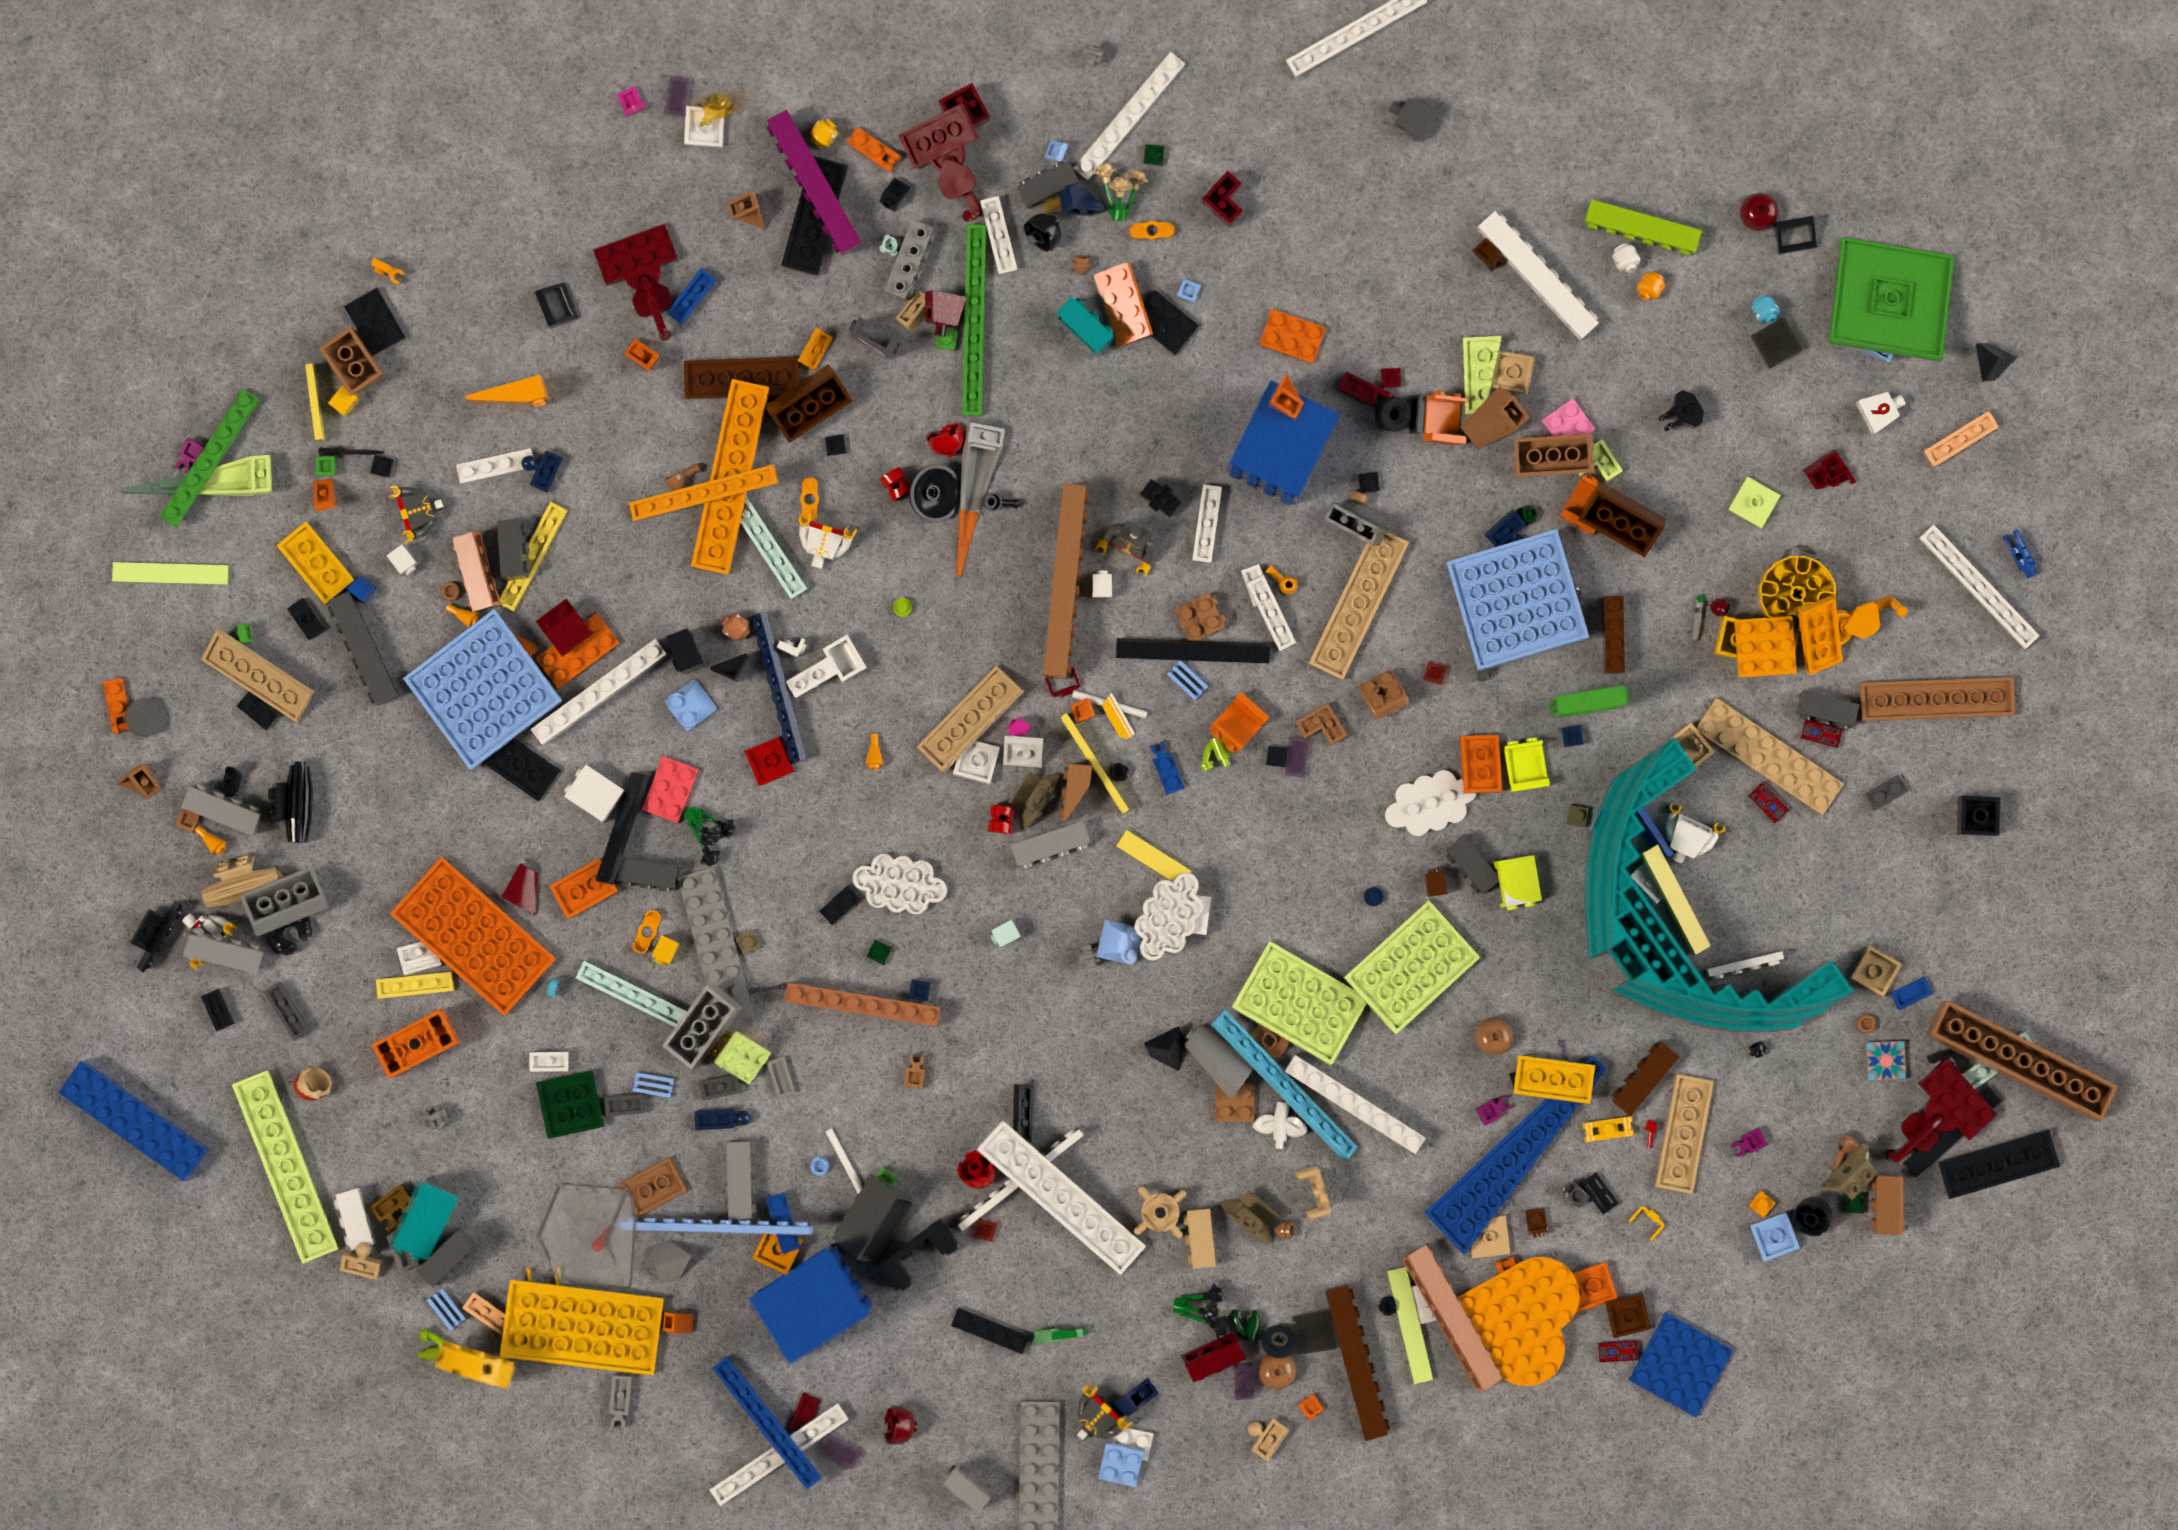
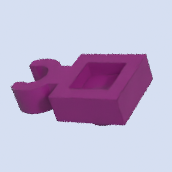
M187 438L179 453L183 459L177 462L176 469H180L182 464H185L186 470L184 473L187 474L192 467L191 463H195L205 446L191 438Z
M1506 1096L1499 1097L1496 1103L1491 1099L1475 1108L1484 1126L1502 1117L1501 1110L1506 1111L1512 1107L1511 1105L1506 1107L1502 1105V1101L1507 1098Z
M1756 1128L1742 1135L1743 1142H1734L1731 1144V1148L1739 1146L1740 1152L1735 1154V1156L1740 1157L1747 1149L1751 1154L1768 1144L1760 1129Z

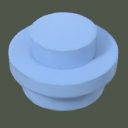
M815 1157L810 1163V1169L813 1174L822 1176L828 1172L829 1162L824 1157Z

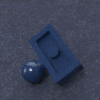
M545 450L538 464L534 457L525 456L521 461L522 468L526 471L535 470L529 485L547 493L563 458Z
M1512 509L1484 535L1495 547L1505 544L1509 539L1510 543L1524 539V537L1516 533L1526 525V522Z

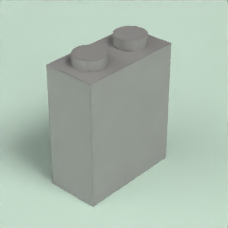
M956 1465L954 1468L949 1467L943 1474L942 1478L944 1480L942 1484L975 1512L979 1513L991 1499L990 1493Z

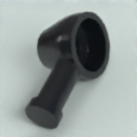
M990 492L983 498L984 508L993 512L999 510L1001 506L1018 508L1019 505L1018 499H1002L995 492ZM989 498L993 501L992 505L988 504Z

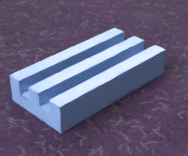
M1181 660L1167 674L1194 701L1208 687ZM1181 666L1202 688L1199 689L1178 668ZM1176 672L1197 693L1194 695L1183 683H1181L1173 675V673Z
M636 1072L634 1092L671 1098L674 1079ZM643 1077L660 1081H666L670 1083L669 1086L656 1083L639 1081V1078ZM638 1085L667 1089L668 1093L640 1089Z
M443 1288L427 1300L450 1331L466 1319ZM441 1294L460 1317L459 1320L455 1318L439 1296ZM436 1299V1301L440 1304L443 1310L451 1318L454 1324L451 1325V1323L440 1311V1309L433 1302V1300Z

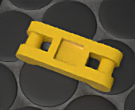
M1632 1116L1582 1123L1586 1133L1584 1137L1585 1142L1633 1136L1634 1129H1631ZM1623 1123L1624 1131H1618L1617 1124ZM1594 1127H1598V1135L1593 1134Z

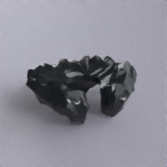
M307 916L267 932L268 936L266 938L270 943L271 949L276 954H294L298 948L294 942L287 941L284 938L283 931L288 926H294L298 931L299 939L307 941V938L312 936L311 920Z

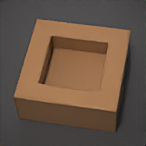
M182 808L175 826L194 833L201 815Z

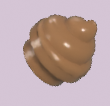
M1074 256L1072 266L1079 275H1083L1090 268L1091 261H1089V256Z
M1283 1220L1274 1228V1232L1283 1240H1288L1294 1236V1224Z

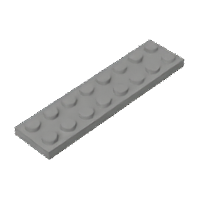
M715 867L677 877L706 985L715 984L743 1007L733 1021L755 1016Z
M1021 1401L1019 1530H1058L1060 1402Z

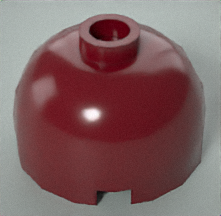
M1752 194L1741 205L1739 212L1741 221L1751 230L1758 232L1767 230L1777 220V203L1768 194Z
M891 1406V1408L887 1409L884 1425L888 1423V1433H884L886 1443L899 1445L908 1442L913 1433L917 1431V1421H914V1416L905 1407Z

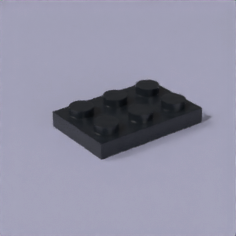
M378 288L344 306L372 356L406 338Z
M1156 290L1143 303L1153 332L1151 337L1172 354L1176 355L1199 325Z

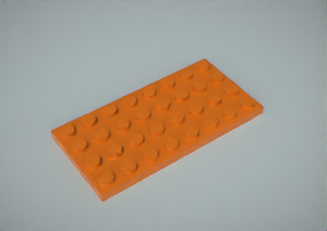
M442 856L390 913L503 1016L507 1015L556 960L552 954Z

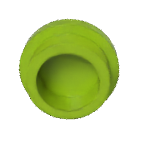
M899 598L893 604V611L897 616H908L912 611V604L906 598Z

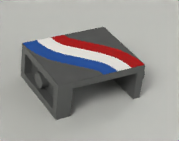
M861 317L857 321L853 320L849 328L852 339L891 359L894 358L901 344L899 337L893 334L885 348L859 334L864 324Z

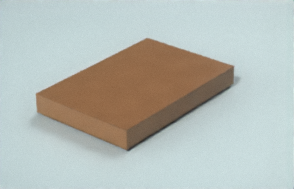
M671 1157L619 1183L636 1218L688 1191Z

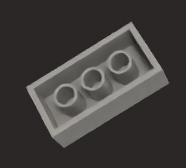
M312 866L239 895L256 937L329 908Z
M715 984L706 985L662 1046L691 1070L699 1068L743 1007Z

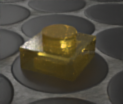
M1049 197L1044 200L1045 204L1042 205L1045 213H1048L1061 206L1060 198Z

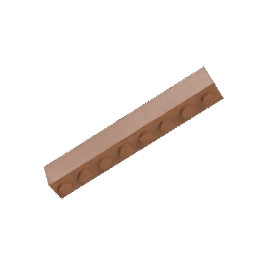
M795 983L787 984L785 1002L938 1026L940 1007Z
M1426 1245L1419 1246L1401 1257L1476 1391H1485L1502 1380L1501 1371L1493 1363L1489 1350L1482 1344L1480 1334L1474 1330L1471 1318L1462 1309V1302L1454 1295L1451 1283L1446 1281L1442 1267L1434 1260L1432 1250Z

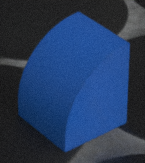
M359 576L347 590L361 601L366 602L377 587L363 576Z

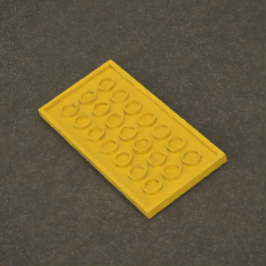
M510 1279L500 1357L654 1375L664 1298Z

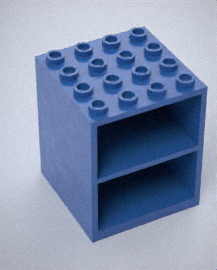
M1270 380L1229 462L1227 471L1230 472L1229 476L1237 480L1241 477L1247 480V485L1255 489L1259 486L1264 489L1263 493L1271 497L1277 495L1281 497V502L1291 506L1292 503L1296 504L1340 414L1298 394L1304 404L1296 419H1292L1269 406L1279 386L1278 383Z
M832 1244L791 1269L786 1275L783 1274L756 1291L748 1298L789 1365L865 1318L872 1311L871 1306L873 1303L868 1295L864 1296L862 1294V1285L858 1279L854 1280L850 1275L853 1272L847 1262H842L840 1259L842 1253L837 1246L833 1247Z

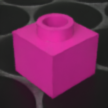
M1019 717L1017 720L1012 719L1007 727L1009 729L1008 734L1010 736L1025 737L1031 725Z

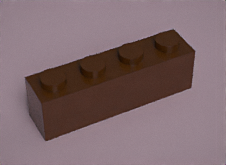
M1624 596L1602 597L1603 673L1623 674L1625 673Z
M1655 1042L1648 1050L1650 1052L1649 1056L1646 1059L1643 1057L1637 1063L1636 1067L1638 1069L1635 1073L1630 1072L1624 1079L1625 1085L1622 1088L1618 1087L1611 1095L1613 1097L1611 1101L1628 1116H1631L1679 1059V1056L1663 1042H1659V1044Z

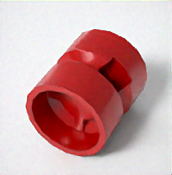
M900 466L879 479L884 488L889 489L888 495L893 502L908 495L911 484L909 480L904 479L906 475ZM899 483L900 487L896 489L895 485Z
M991 805L990 816L992 819L988 823V832L1012 834L1013 823L1011 819L1014 818L1015 807ZM1004 815V820H999V816Z

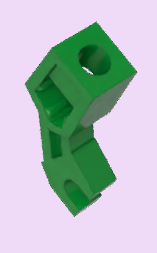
M1059 1328L1034 1330L1035 1344L1060 1342V1339L1087 1336L1086 1328L1059 1331Z

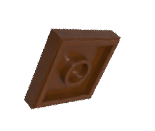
M1642 1292L1605 1301L1614 1339L1651 1329Z

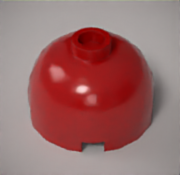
M958 423L948 424L940 427L942 430L936 434L933 431L927 434L926 439L930 448L936 454L947 455V457L957 455L958 450L963 447L965 442V431L961 423L960 425Z
M974 1150L965 1155L962 1163L961 1161L959 1162L957 1172L959 1178L968 1187L983 1189L989 1186L996 1178L997 1167L978 1150Z

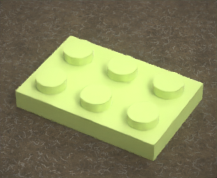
M736 1031L714 1063L750 1084L762 1066L767 1062L771 1052Z

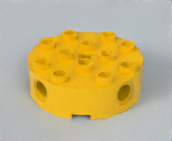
M1788 556L1774 562L1762 574L1757 587L1758 604L1765 618L1793 616L1794 632H1801L1798 609L1831 595L1836 599V585L1830 571L1819 561L1806 556ZM1793 590H1795V591H1798V590H1799V591H1800V594H1799V597H1800V598H1798V597H1795V598H1794V597H1793V594H1794V591H1793Z
M447 1341L441 1344L434 1364L436 1368L505 1389H509L515 1370L514 1362Z

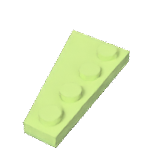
M1502 336L1463 338L1465 398H1469V401L1465 403L1466 415L1473 414L1489 397Z

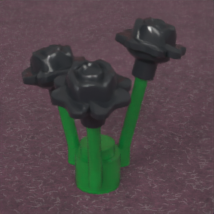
M693 806L685 812L684 817L688 820L687 824L702 847L704 855L700 863L712 866L719 861L720 851L710 850L707 845L713 846L719 839L732 836L736 828L733 825L734 820L731 819L724 823L720 820L717 821L703 809L698 810ZM703 817L713 822L716 827L712 829L704 827L702 824L704 821ZM695 826H699V828L701 829V836L698 833Z
M1215 1283L1212 1284L1209 1292H1203V1294L1182 1295L1181 1298H1175L1173 1303L1174 1313H1179L1180 1316L1209 1325L1210 1328L1214 1329L1216 1338H1219L1220 1335L1225 1336L1229 1331L1230 1323L1226 1322L1225 1316L1217 1322L1214 1321L1219 1317L1218 1302L1223 1300L1222 1289L1217 1287ZM1203 1298L1204 1300H1210L1205 1308L1192 1307V1303L1189 1301ZM1190 1312H1198L1200 1315H1203V1318L1192 1315Z

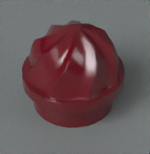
M1715 599L1710 604L1711 612L1716 617L1726 616L1730 603L1726 602V599Z

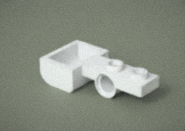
M848 635L823 648L827 658L786 681L795 698L818 687L820 683L826 682L835 675H838L843 683L867 669Z

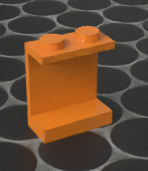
M1438 391L1433 392V395L1426 396L1423 442L1448 445L1466 444V436H1459L1461 403H1467L1469 398H1461V394L1445 396V392Z
M1583 475L1559 517L1592 536L1596 530L1578 519L1582 507L1597 486L1598 480L1590 475H1587V477Z
M1240 692L1208 730L1211 731L1210 733L1215 739H1220L1230 752L1238 754L1269 719V716Z

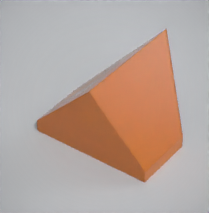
M1286 372L1269 406L1292 419H1296L1304 402L1301 401Z

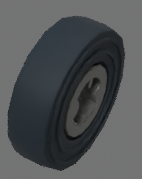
M1275 1325L1267 1328L1263 1333L1261 1343L1263 1350L1271 1357L1286 1358L1295 1350L1296 1337L1292 1330L1286 1326Z

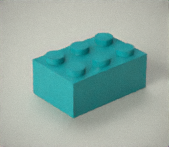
M1071 297L1056 312V318L1098 357L1113 342V330L1106 324L1102 325L1099 322L1100 318L1093 311L1088 312L1082 300L1078 297L1076 299Z

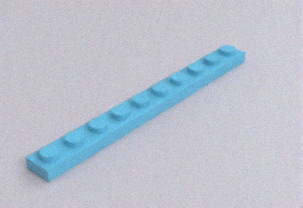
M1223 1010L1211 1025L1343 1161H1346L1357 1148L1353 1141L1226 1010Z

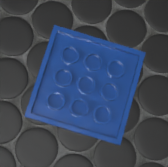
M1665 1312L1628 1380L1697 1417L1733 1349Z

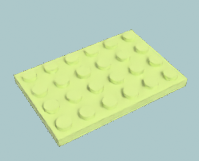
M1428 900L1352 969L1344 979L1396 1035L1472 966L1480 956Z
M1269 941L1231 1008L1331 1066L1367 1003L1352 988Z

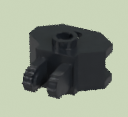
M1682 390L1674 395L1672 408L1658 417V420L1664 421L1669 416H1673L1675 422L1665 426L1664 430L1666 432L1677 425H1684L1694 429L1702 423L1704 410L1694 394ZM1689 405H1692L1694 409L1691 410Z
M1152 479L1139 494L1149 502L1148 506L1156 512L1159 510L1169 518L1182 503L1172 494L1173 490L1166 484L1161 486Z

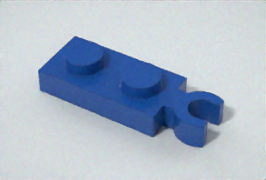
M1162 741L1160 742L1162 746L1160 751L1155 750L1154 745H1151V751L1157 755L1153 762L1165 793L1169 795L1184 789L1171 752L1165 754V744Z

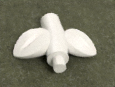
M1277 1102L1275 1115L1269 1113L1262 1114L1255 1120L1252 1126L1259 1133L1265 1135L1273 1133V1140H1276L1275 1148L1283 1149L1284 1141L1287 1142V1136L1300 1137L1307 1133L1306 1124L1300 1117H1288L1290 1105L1285 1102Z

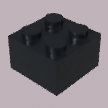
M688 628L666 636L668 641L665 642L668 652L674 655L675 659L672 662L677 672L680 671L684 675L704 666L692 633Z
M1958 796L1957 835L1999 836L2001 797Z

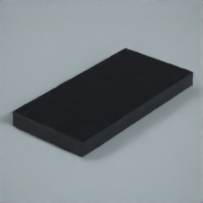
M515 738L482 762L536 801L541 799L560 772L557 767Z

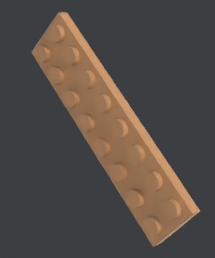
M2014 677L1859 683L1861 721L2015 716Z

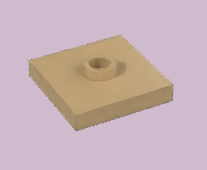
M1499 351L1491 389H1497L1501 386L1508 392L1528 395L1535 357Z
M1868 945L1849 979L1884 997L1902 963Z
M1506 1215L1495 1216L1491 1219L1470 1247L1472 1259L1510 1254Z

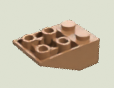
M1499 386L1460 428L1475 447L1480 449L1517 431L1530 416L1511 393Z
M1069 763V768L1065 767L1064 780H1067V787L1063 786L1061 797L1065 799V805L1060 806L1059 818H1063V822L1068 820L1089 789L1092 766Z

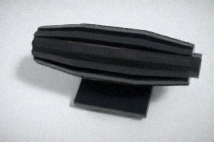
M296 761L294 765H290L286 788L281 786L280 783H275L268 789V800H271V807H268L267 818L271 819L270 823H277L285 819L287 841L291 843H307L312 821L313 787L310 766H307L306 762Z

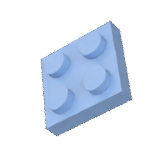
M1786 1212L1749 1225L1763 1262L1800 1249Z
M1106 1441L1098 1479L1136 1487L1144 1449Z

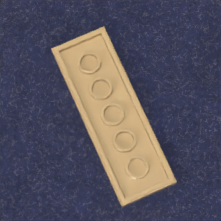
M220 629L215 631L201 658L202 661L296 723L300 720L315 692Z
M996 665L920 742L917 748L944 774L1024 691Z
M1676 1073L1655 1187L1693 1194L1714 1081Z

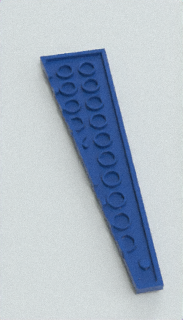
M1592 1055L1584 1064L1595 1065L1594 1086L1606 1068ZM1546 1098L1424 1212L1463 1255L1469 1250L1580 1103Z

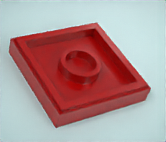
M780 736L744 751L758 786L794 772Z

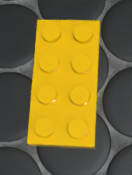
M307 521L276 545L325 605L329 603L328 600L338 596L355 581Z
M1518 1055L1513 1094L1590 1104L1595 1065Z

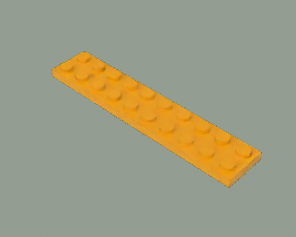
M735 379L731 380L710 481L752 470L770 387ZM747 492L704 504L691 567L729 575Z

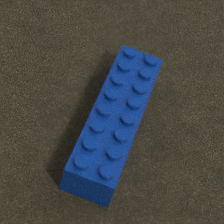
M86 1061L79 1062L58 1092L183 1182L188 1181L210 1150Z

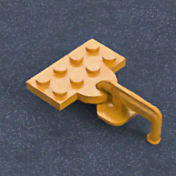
M1831 595L1798 609L1806 672L1812 675L1842 662L1841 645L1846 643L1852 635L1865 639L1874 635L1879 630V611L1892 607L1896 610L1899 617H1903L1908 613L1907 608L1893 596H1885L1847 612L1846 610H1837L1836 599Z

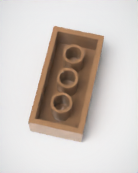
M1593 434L1514 438L1516 477L1595 472Z

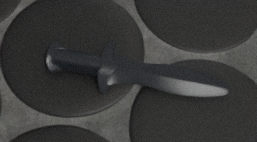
M341 445L338 448L320 447L318 449V454L321 457L338 456L342 458V456L347 454L375 455L385 453L384 451L370 449H344Z

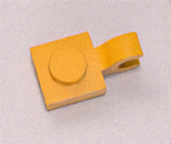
M373 258L371 265L375 268L374 272L382 276L386 273L390 275V279L394 284H400L399 281L395 280V275L401 274L404 276L403 271L394 269L376 258Z

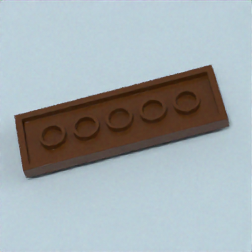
M799 357L684 361L685 400L728 398L732 379L770 387L768 397H779L800 383Z

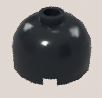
M1042 213L1036 214L1023 227L1026 236L1030 234L1037 241L1033 244L1042 251H1052L1060 242L1062 231L1058 219L1054 216Z
M1818 1197L1803 1199L1796 1206L1792 1215L1794 1224L1800 1227L1802 1233L1809 1236H1820L1826 1232L1833 1218L1829 1204Z

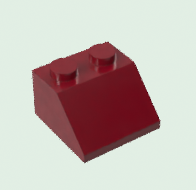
M567 598L536 621L562 657L593 635Z

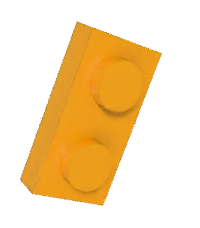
M815 328L798 361L815 371L833 337L821 329Z

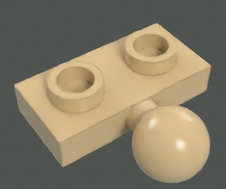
M359 1243L356 1246L357 1254L344 1251L340 1271L375 1280L378 1279L382 1260L367 1257L371 1253V1246L368 1243Z
M1274 1418L1265 1431L1260 1422H1251L1248 1426L1249 1434L1254 1437H1260L1251 1450L1268 1462L1290 1430Z

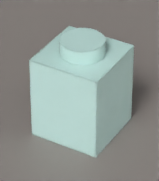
M1012 920L991 930L993 934L990 936L994 945L999 944L1000 948L1021 937Z

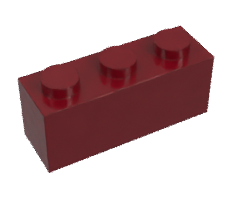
M1234 1332L1181 1355L1193 1383L1201 1381L1214 1373H1219L1232 1365H1237L1246 1359Z

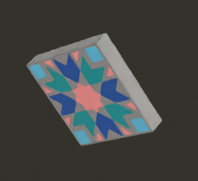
M1905 1041L1865 1042L1867 1081L1906 1079Z

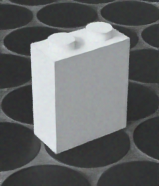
M588 765L580 766L575 774L576 780L573 783L570 782L565 788L564 792L566 794L564 797L600 821L605 822L625 790Z

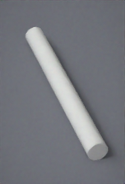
M1075 690L1072 698L1079 700L1089 698L1091 703L1100 706L1106 701V699ZM1118 703L1122 712L1146 719L1148 711Z
M831 1128L825 1131L859 1194L863 1186Z

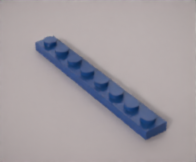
M726 1356L712 1368L806 1490L821 1480L823 1477L730 1358Z

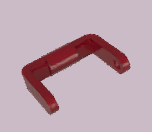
M1074 667L1071 670L1077 685L1066 687L1057 693L1053 692L1048 677L1045 678L1052 697L1067 696L1080 687Z

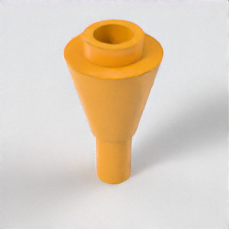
M448 604L446 607V611L456 615L468 628L480 620L479 612L457 608L451 604Z
M871 734V746L869 747L865 766H868L870 770H879L881 766H884L878 746V734Z
M200 825L196 827L195 832L203 838L204 843L213 856L221 855L225 851L226 841L208 833Z

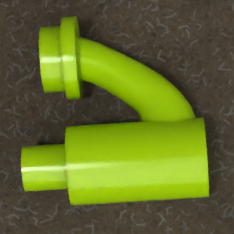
M1211 739L1204 749L1202 765L1199 766L1203 772L1213 768V761L1209 762L1212 750H1214L1217 760L1222 762L1223 767L1231 765L1228 759L1230 754L1225 744L1220 739Z
M428 1328L421 1329V1341L428 1342V1339L438 1344V1347H426L425 1351H418V1358L434 1361L437 1358L441 1344H444L445 1340L429 1332Z

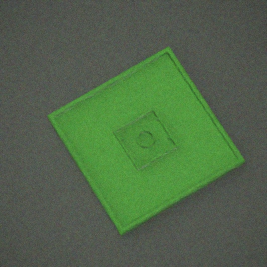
M1841 237L1828 343L1942 362L1955 256Z

